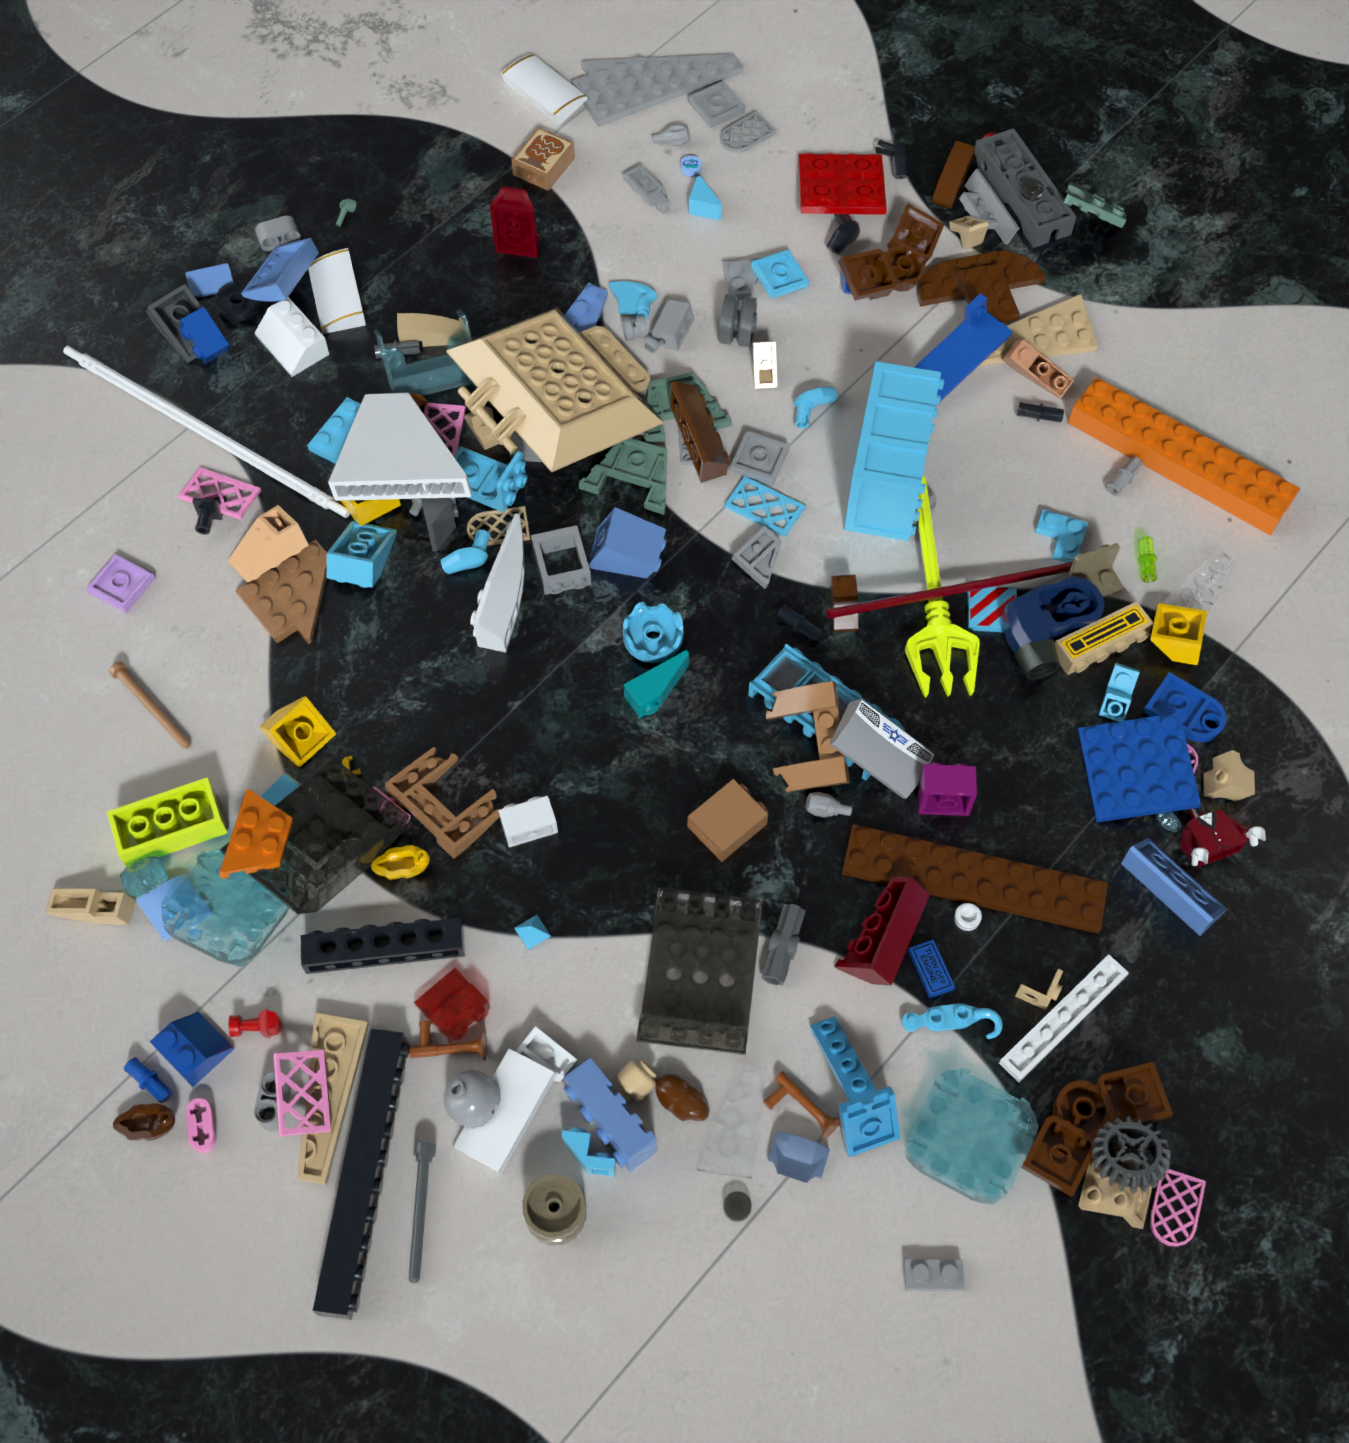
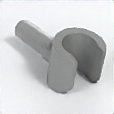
M648 335L645 340L647 343L645 349L654 353L659 348L660 342L657 341V337Z

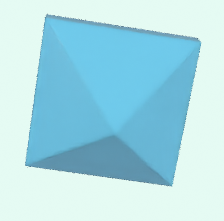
M538 915L514 928L528 950L551 937Z

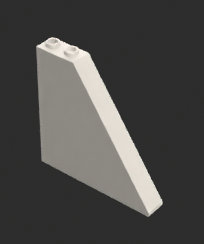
M409 393L365 394L328 481L335 501L472 496L466 473Z

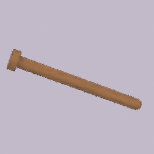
M117 662L109 669V674L115 679L119 678L182 748H189L191 745L190 740L126 672L127 666L123 662Z

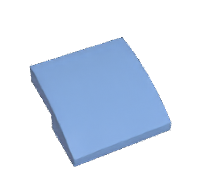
M185 874L170 879L135 899L165 942L186 927L193 929L213 914Z

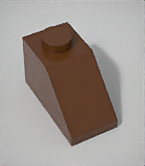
M856 575L831 576L829 589L831 609L858 603ZM858 613L832 618L834 632L858 631Z

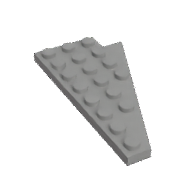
M735 54L652 58L637 56L630 59L586 60L581 62L582 69L586 75L571 80V84L588 97V100L583 105L599 127L742 74L743 65Z

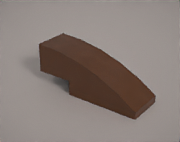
M960 141L955 142L931 202L952 208L972 163L975 146Z

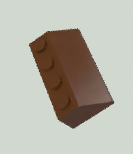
M676 381L671 382L669 406L700 482H706L727 475V469L730 465L727 452L722 451V440L719 433H715L713 429L714 421L711 413L706 412V402L703 394H699L695 385Z

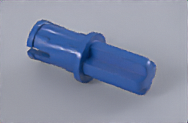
M137 1057L130 1059L124 1066V1071L139 1083L141 1090H147L159 1103L169 1100L172 1090L157 1077L156 1071H150Z

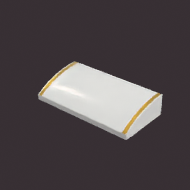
M529 54L516 60L501 72L504 82L558 126L588 100L585 94L534 54Z
M348 248L331 252L314 260L308 270L322 334L365 326Z

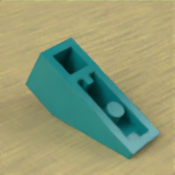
M687 650L624 684V697L639 718L645 715H652L666 700L689 666V653Z

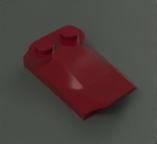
M502 187L490 204L495 252L538 258L540 235L537 233L535 210L526 190Z

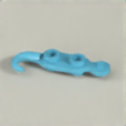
M959 1003L931 1007L923 1015H918L914 1012L906 1013L902 1018V1026L908 1032L917 1031L922 1026L931 1031L938 1032L963 1029L980 1019L988 1018L995 1024L993 1032L986 1036L987 1039H992L1000 1034L1002 1020L999 1014L990 1008H977Z

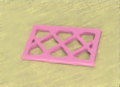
M428 403L425 405L423 414L439 437L446 442V447H451L454 457L459 448L466 407ZM429 409L440 412L432 419L428 417ZM452 411L460 412L459 418L455 421L448 415ZM444 417L450 424L440 430L434 423ZM455 428V438L449 440L444 433Z
M199 467L178 495V498L192 503L193 497L188 496V493L198 489L200 496L196 498L213 499L219 497L221 504L218 506L221 513L241 520L261 492V489ZM202 475L212 478L201 483L198 481ZM225 482L234 487L220 490L218 483ZM215 485L217 492L203 495L201 488ZM245 489L252 493L250 496L242 498L239 491ZM236 492L238 499L224 502L223 495ZM241 505L238 513L227 509L232 506Z
M324 1050L274 1053L279 1136L330 1132ZM318 1057L319 1070L316 1074L303 1064L308 1058ZM289 1059L295 1064V1067L285 1076L281 1072L280 1060ZM299 1068L311 1077L302 1089L290 1080ZM315 1081L321 1085L322 1098L318 1102L306 1093ZM285 1083L298 1093L289 1104L283 1101L282 1087ZM301 1096L314 1106L305 1117L292 1108ZM317 1109L323 1113L324 1125L314 1126L308 1121ZM287 1112L300 1121L295 1128L285 1129L284 1115Z

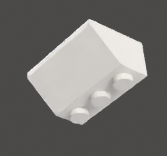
M289 297L270 306L255 331V336L292 377L329 355L325 337Z

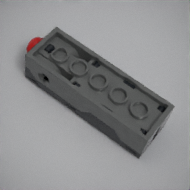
M1013 128L998 134L991 132L982 139L977 140L971 166L974 170L979 169L1014 219L1019 227L1017 233L1029 251L1033 254L1070 241L1076 215L1068 204L1064 203V198Z

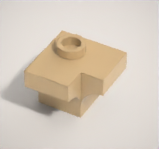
M1231 750L1213 758V770L1204 773L1205 797L1210 799L1227 798L1236 802L1255 794L1254 771L1248 769L1242 763L1240 753Z

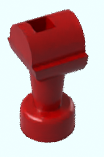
M267 1009L263 1010L258 1018L243 1020L240 1015H230L228 1021L230 1037H240L243 1031H259L262 1036L271 1038V1036L278 1035L283 1028L278 1015Z

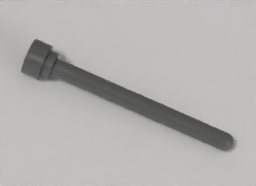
M429 1142L414 1143L413 1156L416 1157L415 1161L418 1162L409 1266V1281L413 1284L418 1283L420 1280L429 1163L436 1156V1144Z

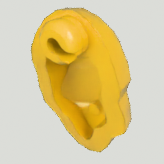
M407 845L388 849L383 855L377 857L372 862L371 868L375 874L384 876L389 880L401 877L411 878L427 868L430 858L425 850Z

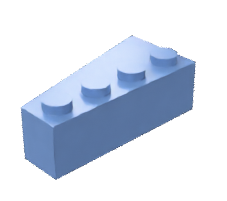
M591 1058L564 1076V1092L572 1102L577 1100L582 1107L579 1110L582 1117L588 1124L590 1122L594 1123L598 1129L595 1132L604 1146L609 1143L614 1150L612 1156L621 1168L626 1166L629 1172H631L657 1152L656 1137L651 1131L645 1134L646 1129L640 1117L636 1113L632 1115L628 1113L630 1109L626 1100L620 1093H613L611 1091L613 1089L611 1082Z

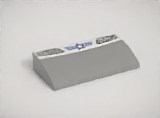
M862 699L849 702L830 742L832 747L903 799L907 798L919 783L924 764H930L935 755Z

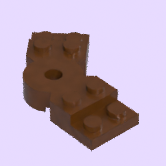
M907 203L887 243L889 250L887 252L875 249L841 257L838 263L854 300L868 297L870 300L889 296L893 290L905 292L914 288L924 276L925 264L932 257L945 224Z
M1154 1062L1102 1074L1095 1085L1084 1080L1067 1084L1056 1097L1052 1108L1053 1116L1047 1117L1043 1122L1021 1168L1072 1197L1092 1159L1093 1139L1096 1138L1097 1131L1100 1128L1104 1129L1107 1121L1114 1125V1120L1117 1117L1122 1122H1125L1126 1118L1130 1116L1132 1122L1135 1123L1141 1118L1142 1125L1173 1116ZM1076 1106L1085 1107L1088 1111V1116L1079 1114Z

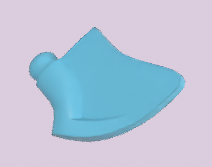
M615 281L608 284L609 290L618 301L619 315H644L645 319H648L650 305L657 299V294L653 289L640 283Z

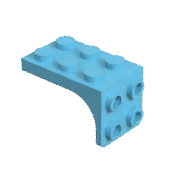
M462 446L454 455L469 481L472 496L467 498L504 513L507 507L514 503L518 490L526 484V463L524 462L522 452L517 451L509 465L500 463Z

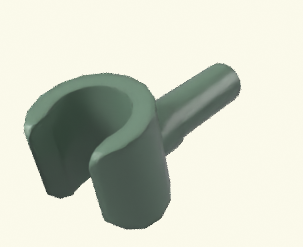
M348 198L340 202L341 213L336 222L337 226L341 227L347 211L354 212L356 208L355 200Z

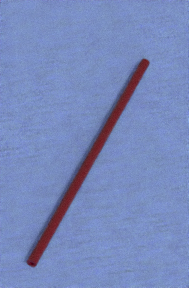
M1073 562L827 609L826 614L828 619L1066 573L1070 571Z

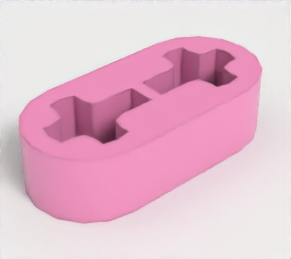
M196 1098L186 1107L188 1141L195 1151L206 1153L214 1148L217 1139L214 1111L207 1100ZM199 1106L206 1110L201 1114L202 1122H199L198 1117L193 1114L198 1111ZM200 1129H203L204 1134L209 1137L205 1139L204 1145L196 1141L201 1137Z

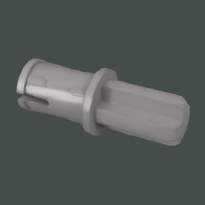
M1139 457L1131 458L1123 468L1117 470V475L1106 485V489L1110 494L1117 496L1127 484L1133 481L1134 475L1143 466V462Z

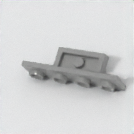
M975 169L965 184L970 193L963 192L959 199L971 217L988 221V229H995L1003 243L1008 244L1019 230V227L981 171Z

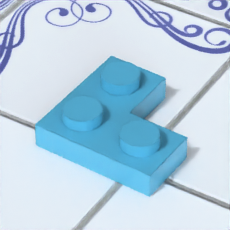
M1043 509L1035 533L1058 539L1053 559L1066 563L1073 562L1074 558L1079 554L1088 522Z

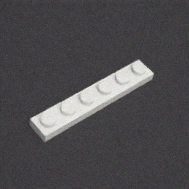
M1107 955L1000 1060L999 1064L1020 1082L1127 977L1129 972L1110 955Z

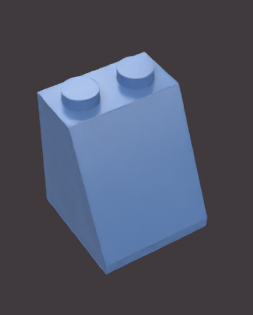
M615 507L597 527L588 566L591 569L648 578L653 572H657L662 560L659 556L666 545V539H664L666 529Z

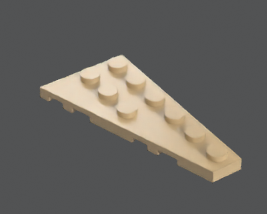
M1077 295L1007 325L1012 330V335L979 366L1005 363L1001 360L1014 341L1024 339L1045 357L1097 351L1098 343L1082 295Z

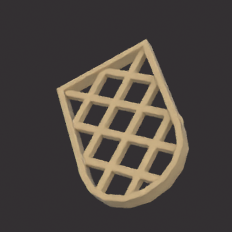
M525 506L508 508L504 513L499 510H493L474 515L467 524L469 538L474 542L473 536L476 531H479L483 525H486L490 528L487 532L491 533L494 530L499 534L495 539L490 537L487 546L502 544L504 539L500 538L506 536L505 532L508 525L503 518L507 514L514 517L512 512H518L517 514L520 515L524 512L525 521L520 518L521 527L523 529L526 526L527 534L522 532L523 541L530 540ZM490 517L497 520L493 525L487 523ZM478 520L481 523L475 528L472 526V523ZM500 522L506 525L502 531L495 528Z

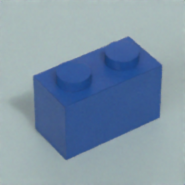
M204 307L180 319L181 328H179L182 337L185 340L189 339L194 346L192 351L197 359L202 358L206 364L228 351V342Z

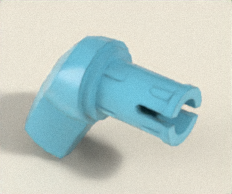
M818 387L799 394L794 401V406L797 408L795 426H798V428L809 427L811 410L818 405L831 404L838 398L837 390L834 387Z
M477 530L472 547L458 549L441 559L443 570L447 574H452L461 570L482 566L488 558L486 548L491 537L490 533L485 530Z

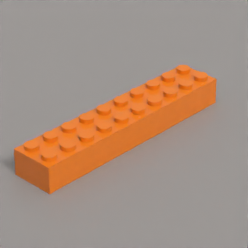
M1097 377L1073 406L1068 424L1129 458L1139 457L1144 466L1270 536L1293 504L1301 489Z

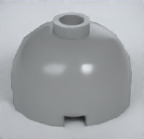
M474 1070L458 1073L450 1080L444 1092V1107L447 1114L461 1126L471 1129L483 1126L494 1116L492 1111L495 1108V1104L499 1105L501 1100L500 1088L497 1082L485 1073Z

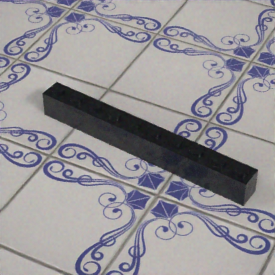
M371 1029L312 1310L317 1316L352 1320L353 1312L357 1313L359 1309L360 1294H357L359 1282L363 1283L365 1279L366 1265L363 1264L365 1253L370 1252L372 1236L369 1235L370 1225L375 1224L378 1208L374 1205L376 1195L380 1196L383 1188V1178H380L382 1167H386L388 1163L389 1151L386 1150L387 1140H391L394 1133V1123L391 1120L393 1112H397L399 1107L398 1085H402L404 1082L405 1069L402 1068L403 1059H407L409 1056L410 1042H407L403 1032Z

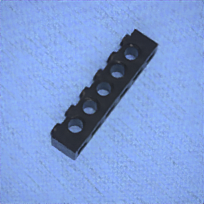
M444 916L440 920L432 921L417 919L414 923L405 924L402 922H391L387 926L378 927L369 924L362 926L360 929L351 930L342 927L335 929L333 932L314 930L308 934L300 935L301 966L306 974L465 957L463 924L461 917L456 918L455 916ZM434 934L443 935L438 941L430 940ZM408 937L416 938L411 944L403 943ZM381 940H389L386 946H377ZM355 943H363L358 950L350 949ZM328 946H336L335 950L331 953H324Z

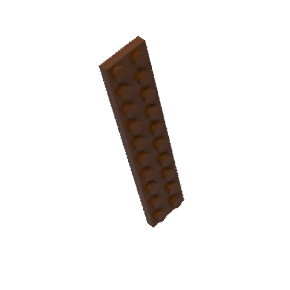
M854 824L842 870L843 875L888 885L892 877H912L933 896L971 903L976 906L1097 934L1101 931L1108 882Z

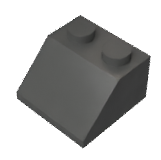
M421 498L433 552L439 550L456 528L454 518L459 517L455 498Z

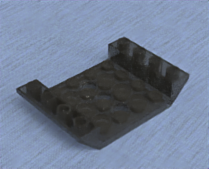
M667 888L657 889L653 934L636 1042L746 1055L763 900ZM670 969H678L682 975L677 980H671L666 974ZM697 972H704L708 979L704 983H697L693 980V975ZM724 975H729L734 979V984L725 987L721 985L719 979Z

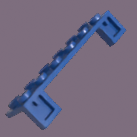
M980 293L965 307V320L914 368L941 372L940 379H944L943 389H938L937 395L941 396V402L1012 335V330L987 312V298Z

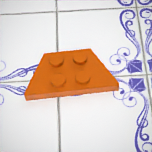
M246 789L220 869V878H229L230 873L245 871L248 874L257 872L260 869L268 870L280 867L293 825V818L253 791Z

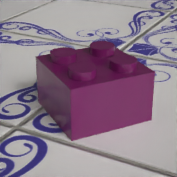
M937 762L924 764L918 783V814L969 816L977 796L976 766H968L962 763L942 765Z

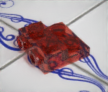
M456 968L451 970L414 1001L417 1009L431 1022L448 1043H451L454 1039H461L467 1033V1028L475 1021L477 1023L482 1021L488 1015V1010L490 1009L489 1001Z

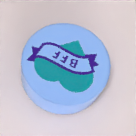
M696 156L684 157L681 160V172L686 176L698 175L701 172V160Z

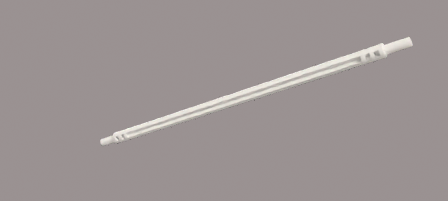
M70 346L64 348V354L78 361L80 366L101 376L304 495L312 502L322 506L324 509H331L344 518L350 515L349 510L335 502L332 496L311 486L107 367L90 355L82 354Z

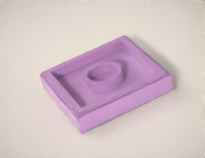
M115 554L87 586L86 590L96 598L127 613L156 578L153 573Z

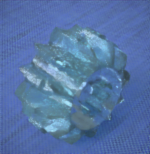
M147 856L144 859H139L129 867H126L120 874L122 886L130 896L148 894L162 885L168 877L162 861L157 856Z

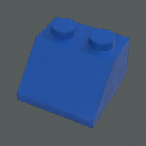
M199 1012L170 1022L149 1041L192 1088L234 1050V1047Z

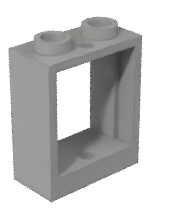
M577 525L531 535L532 549L545 595L559 594L565 590L582 589L591 585L590 569ZM576 547L582 569L548 576L542 554Z

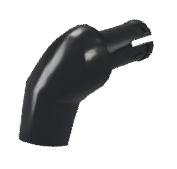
M879 140L877 145L884 147V149L876 147L875 151L877 154L892 157L894 162V178H908L909 155L907 147L903 143L894 145Z
M837 214L836 220L840 226L835 230L826 245L836 255H839L847 245L853 243L860 234L859 223L853 221L850 214H841L842 219Z

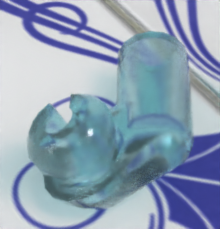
M1173 812L1156 814L1157 821L1166 830L1176 833L1181 829L1182 823Z

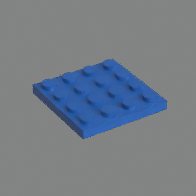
M1180 712L1078 728L1096 823L1200 808L1201 802Z

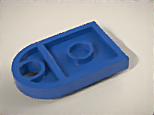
M1170 672L1143 710L1144 713L1151 717L1180 712L1185 737L1195 742H1208L1215 739L1222 732L1226 724V713L1216 699ZM1211 720L1215 722L1217 728L1211 729L1207 727L1205 721Z

